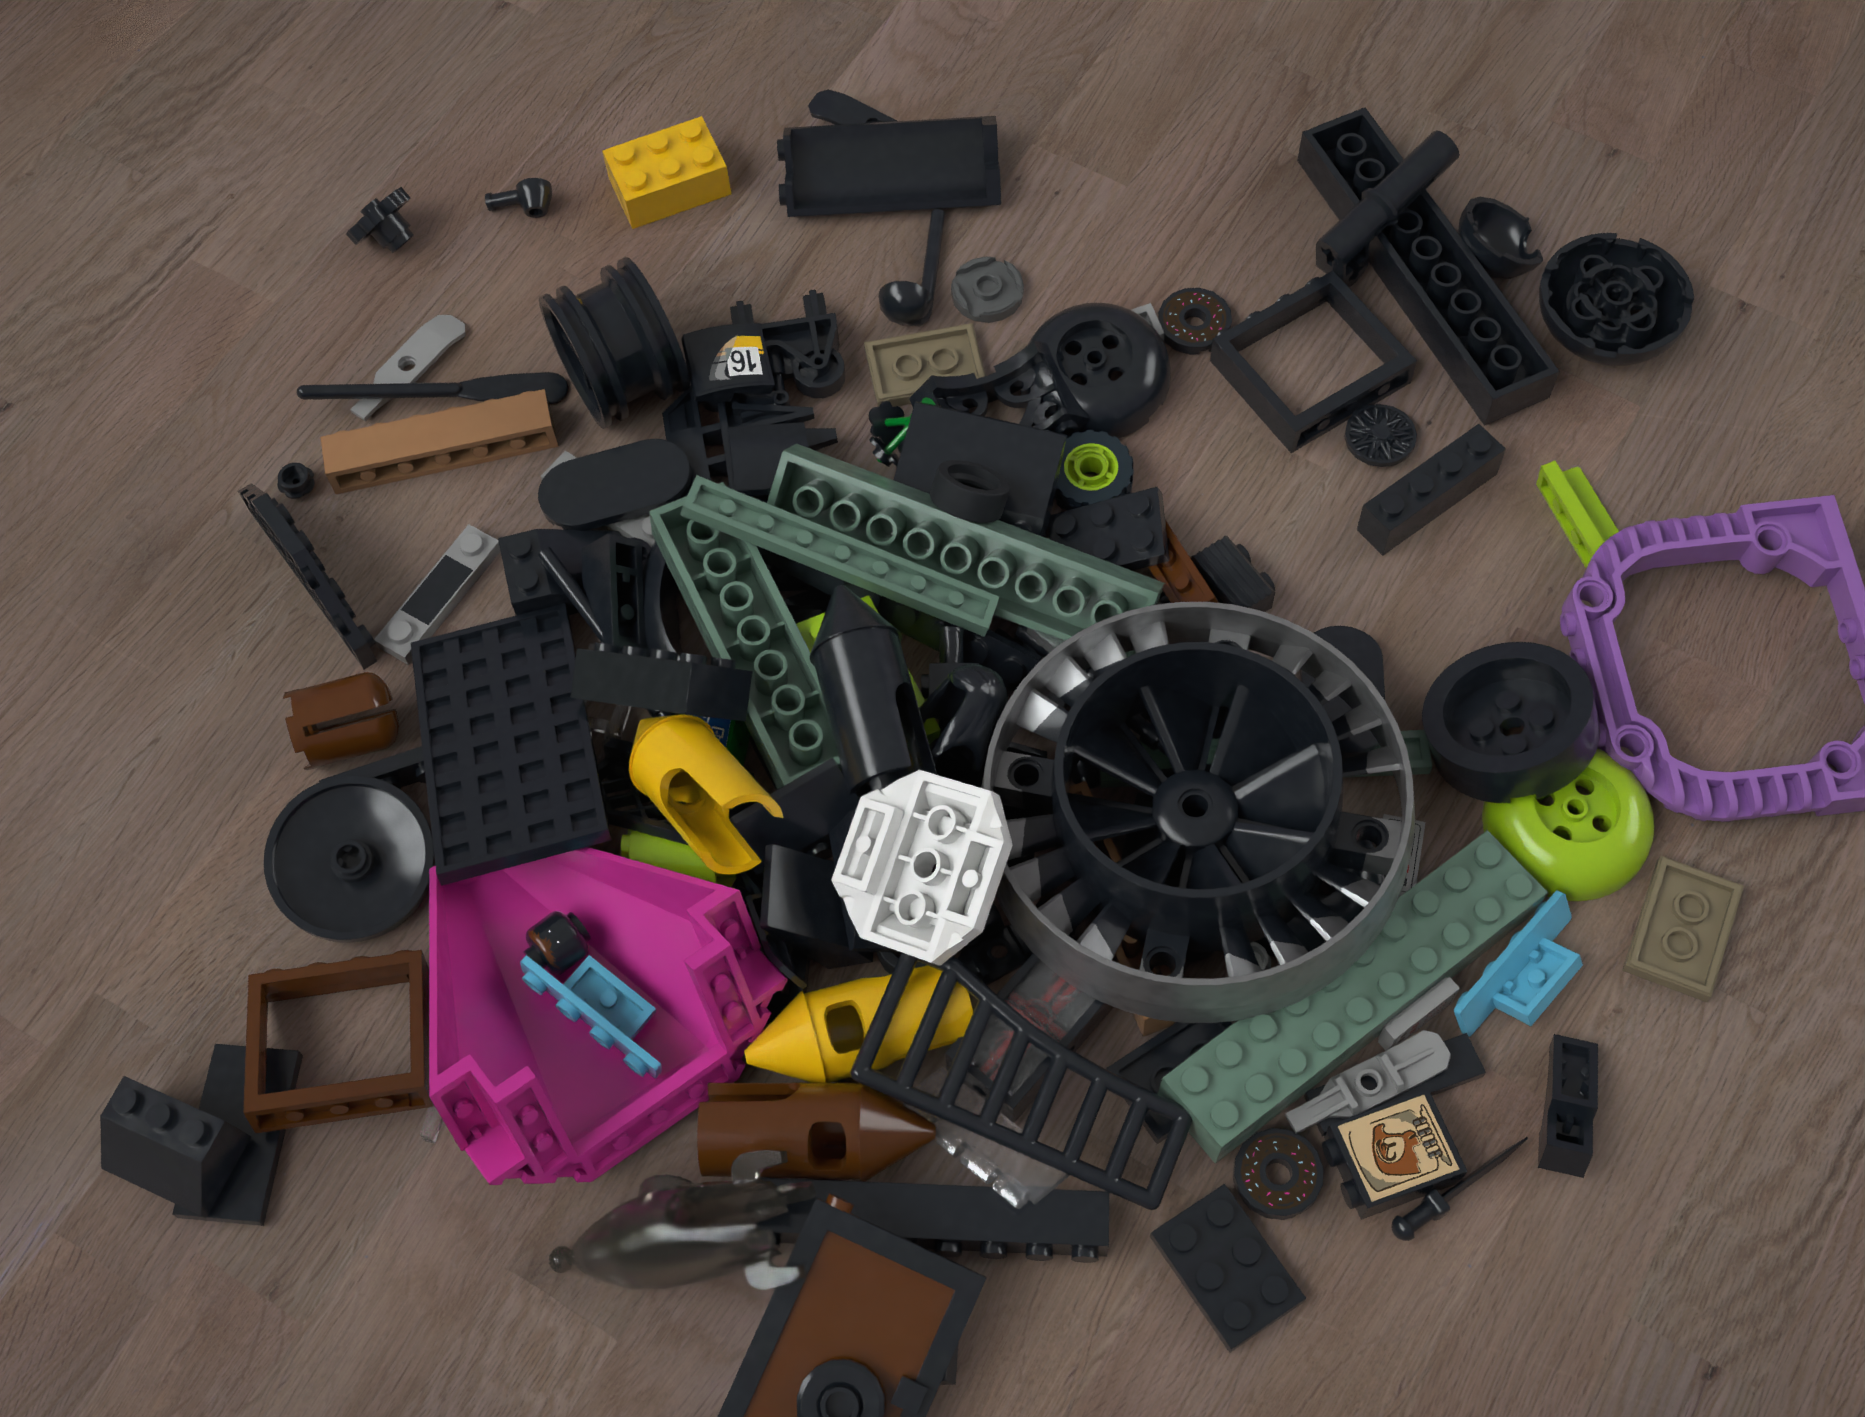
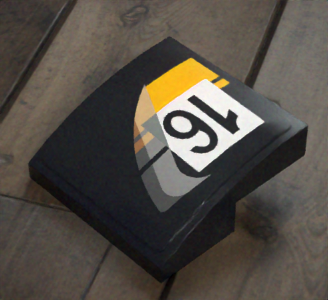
M761 323L721 325L683 334L681 341L694 401L731 402L735 393L771 394L775 383Z

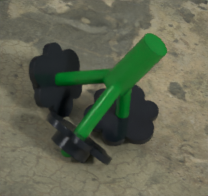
M925 397L921 400L923 403L935 405L934 401L930 398ZM883 401L879 407H873L869 411L868 417L872 424L870 428L872 437L869 440L876 447L872 452L877 457L879 463H883L888 467L892 463L897 466L899 457L894 450L898 447L899 453L902 451L911 415L904 417V411L901 407L892 406L891 402Z

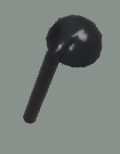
M934 209L931 212L921 285L909 281H894L885 284L879 291L880 310L891 322L902 326H921L930 319L945 220V212L941 209Z

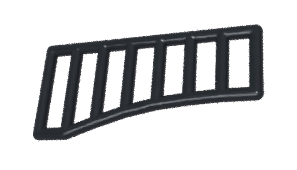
M901 953L850 1071L851 1078L858 1083L1148 1210H1155L1160 1206L1193 1122L1190 1114L1181 1104L1106 1070L1065 1047L1024 1018L993 992L959 959L953 956L939 966ZM919 961L942 971L898 1076L895 1079L871 1067L915 965ZM959 982L978 1000V1003L940 1093L936 1097L913 1087V1084L956 983ZM993 1013L1010 1027L1014 1033L981 1113L977 1115L954 1104ZM1030 1043L1052 1059L1021 1133H1018L996 1123L1027 1046ZM1068 1068L1091 1081L1062 1152L1039 1142L1038 1139ZM1108 1090L1132 1103L1107 1166L1103 1170L1080 1160V1157ZM1150 1110L1173 1120L1146 1189L1122 1178L1146 1114Z

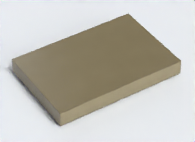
M973 323L864 342L877 407L883 401L891 402L892 406L911 404L909 398L931 375L949 377L975 373L977 379L986 376Z
M1660 855L1651 877L1622 971L1708 1002L1713 993L1744 886Z

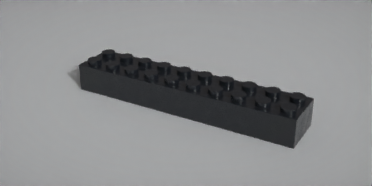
M1366 107L1303 131L1297 161L1340 220L1361 200V194L1365 189H1373L1404 159ZM1425 190L1396 219L1398 223L1395 226L1386 227L1369 243V263L1485 426L1550 398L1560 371L1433 198Z

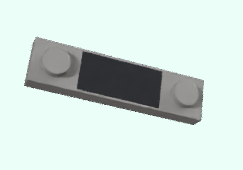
M468 524L376 636L374 641L377 647L409 665L412 661L411 642L432 637L499 554V541Z

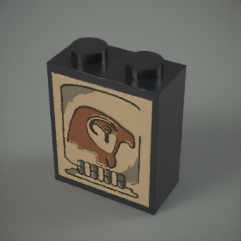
M1429 1089L1329 1124L1324 1135L1325 1141L1322 1142V1149L1331 1167L1337 1166L1344 1181L1340 1184L1344 1200L1350 1209L1356 1208L1361 1220L1424 1197L1433 1188L1440 1191L1456 1185L1468 1172Z

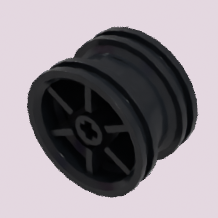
M628 257L618 260L617 270L611 265L601 268L600 276L602 283L577 295H574L567 286L563 285L556 289V298L554 299L547 293L539 296L541 313L559 358L593 419L602 429L612 425L611 417L613 416L619 421L627 419L629 416L627 403L654 391L660 399L667 400L673 396V388L683 392L690 387L686 362L671 324L647 279L637 265Z

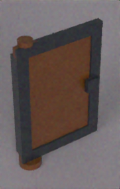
M829 1193L826 1201L816 1198L718 1417H797V1395L803 1380L816 1366L831 1359H851L865 1365L878 1378L885 1394V1414L883 1417H926L987 1277L851 1214L854 1204L839 1196Z

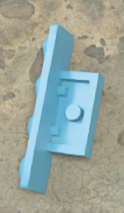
M1556 890L1547 901L1542 902L1527 925L1512 936L1509 945L1501 955L1486 966L1483 975L1475 985L1460 996L1454 1008V1013L1461 1033H1467L1468 1037L1472 1036L1495 1008L1532 1026L1583 966L1579 954L1552 942L1572 918L1565 893Z
M527 955L520 961L522 972L525 974L522 980L539 995L547 991L557 999L558 1003L555 1006L563 1015L573 1022L580 1018L592 1028L589 1034L606 1049H610L614 1045L626 1055L623 1059L624 1063L641 1077L648 1073L655 1079L662 1071V1064L633 1041L656 1013L654 1006L590 955L564 984L559 982Z

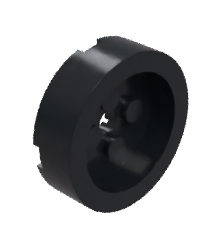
M1507 642L1487 646L1466 654L1449 665L1436 678L1423 704V727L1434 763L1440 775L1459 792L1481 801L1511 803L1510 798L1536 794L1538 799L1560 790L1575 780L1585 770L1594 757L1600 740L1599 716L1592 685L1586 672L1569 655L1542 644ZM1521 726L1524 728L1520 734L1503 735V729L1508 730L1514 727L1520 728Z

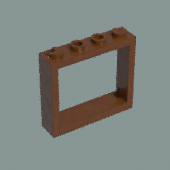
M400 950L393 954L375 957L357 956L347 961L333 963L316 962L305 967L285 970L278 968L269 969L264 973L248 975L244 1115L255 1134L433 1107L429 1097V967L422 950ZM409 982L411 1072L265 1094L268 1002Z

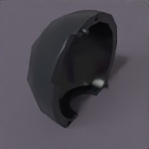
M1480 196L1469 200L1459 219L1458 234L1490 277L1512 279L1534 270L1543 262L1540 250L1536 249L1531 254L1527 252L1526 243L1532 231L1528 217L1525 218L1512 207L1496 199Z

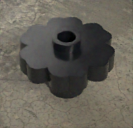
M400 187L381 202L375 198L360 211L364 216L348 230L346 235L355 245L372 235L383 249L387 247L394 253L414 236L409 229L411 225L398 212L411 197Z

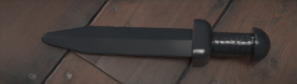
M1528 1137L1495 1155L1442 1195L1433 1188L1425 1195L1419 1206L1405 1216L1397 1215L1393 1219L1391 1224L1393 1234L1402 1241L1414 1239V1232L1432 1219L1434 1221L1440 1220L1450 1211L1448 1201L1502 1163Z

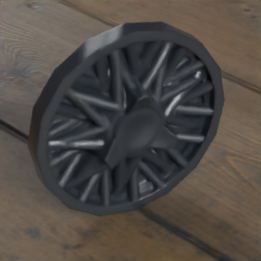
M1375 404L1365 406L1353 413L1347 421L1344 438L1347 448L1355 458L1367 465L1387 467L1397 465L1409 457L1415 448L1417 432L1413 421L1406 413L1394 406Z
M831 1359L816 1366L803 1380L797 1395V1417H883L885 1414V1394L878 1378L865 1365L851 1359Z

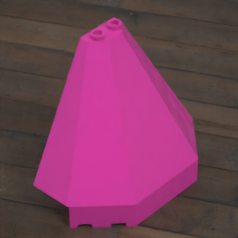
M590 847L441 886L436 875V866H433L429 869V1097L460 1150L468 1154L489 1185H502L505 1179L520 1178L524 1184L555 1183L558 1177H573L577 1183L593 1182L697 1109L699 1102H707L709 1100L708 1083H734L739 1079L746 1065L742 1061L744 1050L748 1047L749 1043H752L762 1033L771 1015L767 1006L773 994L783 990L788 979L760 951L761 944L740 890ZM553 911H560L566 915L572 912L581 921L591 937L586 942L588 953L561 975H551L564 984L590 955L656 1008V1013L633 1039L636 1044L662 1064V1071L656 1079L648 1073L643 1077L635 1073L624 1063L623 1059L626 1057L624 1053L614 1045L610 1049L600 1045L589 1034L592 1028L580 1018L576 1022L571 1021L556 1008L557 999L547 991L539 995L522 980L525 974L522 972L520 961L525 957L523 951L529 948L526 941V932L529 928Z

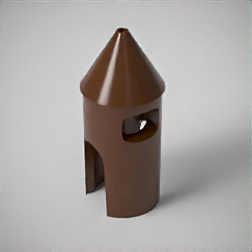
M708 1083L710 1102H699L697 1150L702 1177L861 1179V1182H865L936 1139V1124L895 1098L861 1083Z

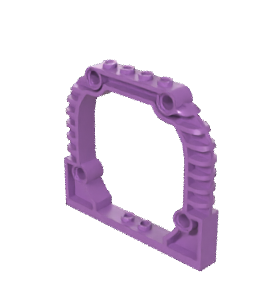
M1835 495L1741 505L1736 513L1729 514L1715 513L1711 516L1695 515L1683 519L1650 520L1642 524L1628 526L1607 539L1591 558L1583 578L1574 584L1563 603L1560 616L1562 634L1565 637L1568 636L1571 647L1570 657L1584 669L1592 685L1599 716L1600 740L1598 749L1605 751L1618 764L1632 771L1644 787L1646 793H1650L1663 803L1665 808L1675 813L1680 812L1692 816L1696 820L1731 822L1733 820H1749L1759 817H1775L1815 811L1816 816L1865 811V725L1857 732L1851 744L1844 741L1828 742L1806 764L1737 772L1700 770L1672 757L1661 729L1651 719L1637 713L1613 625L1625 604V591L1622 581L1629 575L1652 568L1724 560H1739L1745 569L1755 574H1766L1776 567L1799 578L1810 587L1827 586L1838 620V635L1841 642L1845 643L1849 654L1850 673L1853 679L1857 680L1865 705V587ZM1581 600L1589 602L1593 607L1585 605ZM1620 747L1628 748L1634 757L1626 755ZM1827 763L1832 764L1838 773L1833 771Z

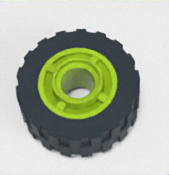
M1086 430L1083 433H1073L1071 437L1067 438L1054 497L1057 500V505L1061 509L1071 510L1131 494L1134 469L1133 458L1129 455L1127 446L1121 444L1120 439L1117 437H1112L1103 431L1094 432V430ZM1087 472H1095L1099 475L1095 477H1088L1084 474Z

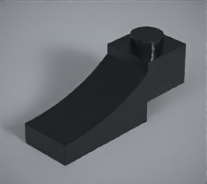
M1554 1034L1549 1047L1546 1097L1542 1126L1539 1132L1538 1168L1584 1178L1593 1156V1120L1598 1110V1044Z

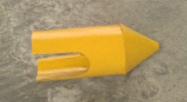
M680 714L644 718L639 722L629 760V774L634 786L650 798L704 864L712 871L726 875L738 874L762 862L761 859L731 823L729 809L746 802H759L772 816L783 818L782 810L777 802L715 737L712 728L703 719L694 715Z
M929 965L914 968L871 1067L872 1069L886 1068L895 1061L906 1057L942 971ZM892 974L882 977L860 978L804 993L802 990L744 1050L747 1064L810 1083H832L850 1078L853 1063ZM959 982L956 983L928 1051L953 1044L958 1038L964 1036L973 1014V1008L968 991Z

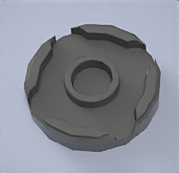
M987 256L972 259L960 266L956 271L955 278L952 280L951 296L954 306L963 316L973 321L991 323L1004 320L1014 314L1022 304L1024 283L1021 273L1013 264L1005 260L1002 263L996 261V257Z

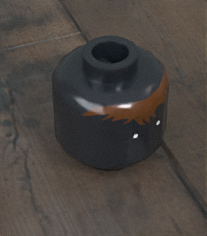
M553 911L526 932V941L529 948L523 952L525 956L530 957L543 969L546 968L551 974L561 975L587 955L588 945L586 942L591 937L581 921L572 912L566 915L560 911Z

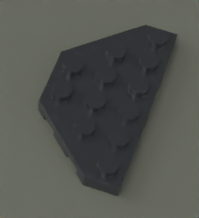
M252 483L239 490L238 493L249 512L362 668L366 669L376 663L377 659L370 648L376 642L363 624L359 627L356 626L352 620L356 615L344 599L343 591L334 578H329L325 573L326 569L315 554L313 545L302 530L298 531L294 525L295 521L282 503L279 504L275 498L271 499L267 492H263Z

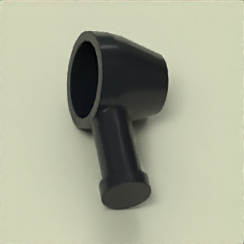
M527 178L520 181L516 185L515 190L495 194L486 193V206L489 211H494L499 207L520 204L528 217H543L547 214L552 199V185L549 181L542 178Z

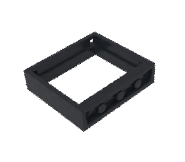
M1333 270L1320 278H1312L1303 288L1296 292L1281 296L1273 305L1261 312L1255 311L1251 313L1245 321L1231 329L1225 328L1213 338L1210 362L1290 453L1349 420L1355 411L1368 405H1374L1410 384L1417 360ZM1328 302L1384 364L1295 416L1242 357L1239 351L1321 304Z

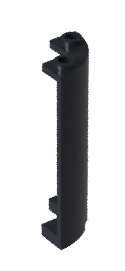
M996 116L784 128L783 139H777L778 161H785L786 168L785 184H779L780 206H787V217L1001 205Z

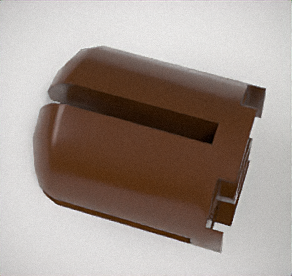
M364 672L303 689L284 692L283 699L291 697L293 716L286 717L285 720L295 753L304 751L309 761L304 770L319 768L324 765L387 749L397 738L399 720L396 709L317 728V723L377 708L393 700L389 687L375 673Z

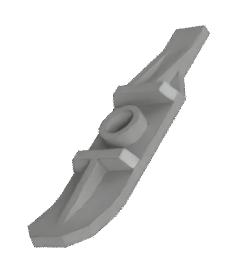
M437 315L426 322L376 372L373 384L415 383L431 365L438 361L439 357L450 346L465 337V323L452 315ZM415 365L413 369L403 371L406 366ZM392 398L360 399L350 410L354 415L366 421L377 409Z
M1423 1030L1402 1043L1331 1077L1319 1096L1285 1113V1116L1295 1134L1327 1118H1348L1368 1111L1447 1070L1451 1053L1438 1033ZM1363 1076H1371L1376 1080L1377 1087L1373 1090H1367L1361 1085L1360 1080Z

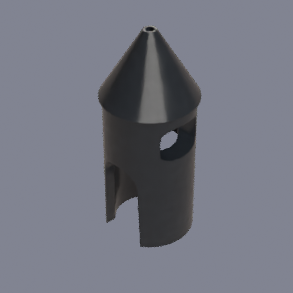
M839 585L832 592L810 653V662L815 666L849 795L859 791L868 781L871 791H874L876 789L882 790L896 780L918 770L937 775L902 650L901 632L845 585Z

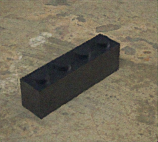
M1477 424L1365 503L1362 507L1357 531L1382 556L1496 476L1506 448L1485 428Z

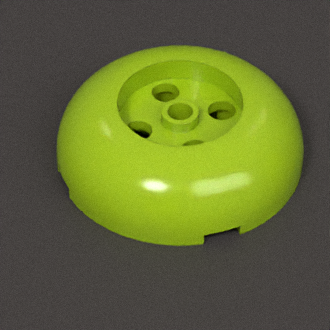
M1598 748L1589 765L1575 780L1552 794L1538 798V800H1544L1551 796L1553 804L1550 806L1541 805L1537 801L1536 794L1510 798L1511 803L1484 801L1482 811L1484 832L1488 830L1548 892L1547 897H1551L1556 890L1565 893L1567 901H1588L1610 895L1627 885L1636 876L1645 863L1652 847L1654 816L1651 802L1644 787L1632 771L1618 764L1605 751ZM1576 786L1586 788L1591 794H1580L1576 790ZM1598 818L1600 827L1606 832L1596 830L1592 821Z

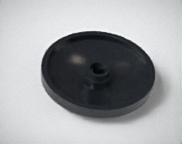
M366 776L335 777L316 783L302 791L285 806L276 818L269 832L264 850L266 884L271 897L280 911L291 922L310 935L340 943H354L374 939L387 934L404 923L413 915L425 899L429 891V869L435 866L432 830L417 804L407 794L392 784Z

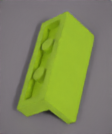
M1554 460L1541 466L1536 485L1585 568H1587L1588 563L1598 548L1619 531L1581 468L1574 467L1562 472Z

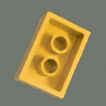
M702 116L602 150L609 180L632 229L732 195L727 166Z

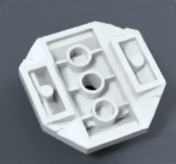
M918 770L896 780L882 790L876 789L860 797L831 879L839 896L845 902L848 914L860 938L941 966L983 932L1013 846L1000 795L990 790ZM937 863L936 869L932 874V869L934 865Z

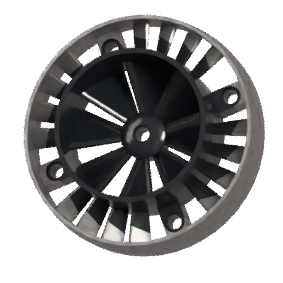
M1175 602L1151 605L1104 619L1058 645L1038 662L1021 681L1008 700L996 724L988 748L981 786L983 789L1000 795L1002 805L1049 813V815L1006 820L1013 844L1008 860L1054 846L1057 848L1012 867H1008L1006 863L996 892L1002 910L1014 930L1029 949L1047 967L1073 987L1103 1003L1137 1015L1181 1023H1218L1243 1020L1271 1013L1301 1001L1342 975L1366 952L1380 934L1393 912L1404 884L1414 841V792L1407 747L1398 723L1386 701L1372 682L1349 658L1311 631L1278 616L1233 604ZM1135 650L1136 654L1129 657L1126 656V652ZM1249 650L1256 651V652H1259V653H1262V654L1271 656V657H1273V660L1271 661V660H1269V659H1267V658H1265V657H1263V656H1261V655H1259V654H1257V653L1251 652V651H1249ZM1092 667L1098 677L1092 681L1084 670ZM1299 670L1306 672L1316 679L1308 688L1295 677ZM1053 693L1068 704L1071 709L1067 711L1047 697ZM1338 695L1352 710L1331 722L1323 705ZM1219 707L1229 708L1228 715L1210 771L1207 772L1205 768ZM1145 711L1148 712L1175 774L1168 778L1164 775L1126 725V719ZM1020 727L1057 743L1054 760L1007 752L1006 750ZM1370 730L1381 747L1342 759L1339 741ZM1081 760L1154 797L1152 807L1070 793L1071 774ZM1387 771L1393 772L1401 800L1402 822L1342 811L1344 796L1343 777ZM1025 779L1036 781L1034 785L1029 787L1018 784ZM1191 809H1197L1202 811L1204 815L1200 817H1191L1188 816L1185 812ZM1150 828L1153 829L1156 839L1116 863L1093 843ZM1361 840H1368L1373 842L1377 847L1373 849H1366L1361 847L1357 842ZM1177 856L1185 859L1179 888L1164 885ZM1340 867L1386 875L1380 886ZM1066 881H1070V886L1039 908L1032 903ZM1323 881L1364 907L1350 923L1314 897ZM1091 911L1098 915L1077 941L1068 936ZM1299 913L1326 940L1325 943L1310 952L1305 949L1287 925ZM1125 935L1145 943L1139 970L1112 961ZM1266 937L1280 965L1261 971L1251 943ZM1224 951L1228 977L1216 979L1184 978L1189 952ZM1166 965L1174 972L1164 976L1154 974L1151 970L1155 966Z

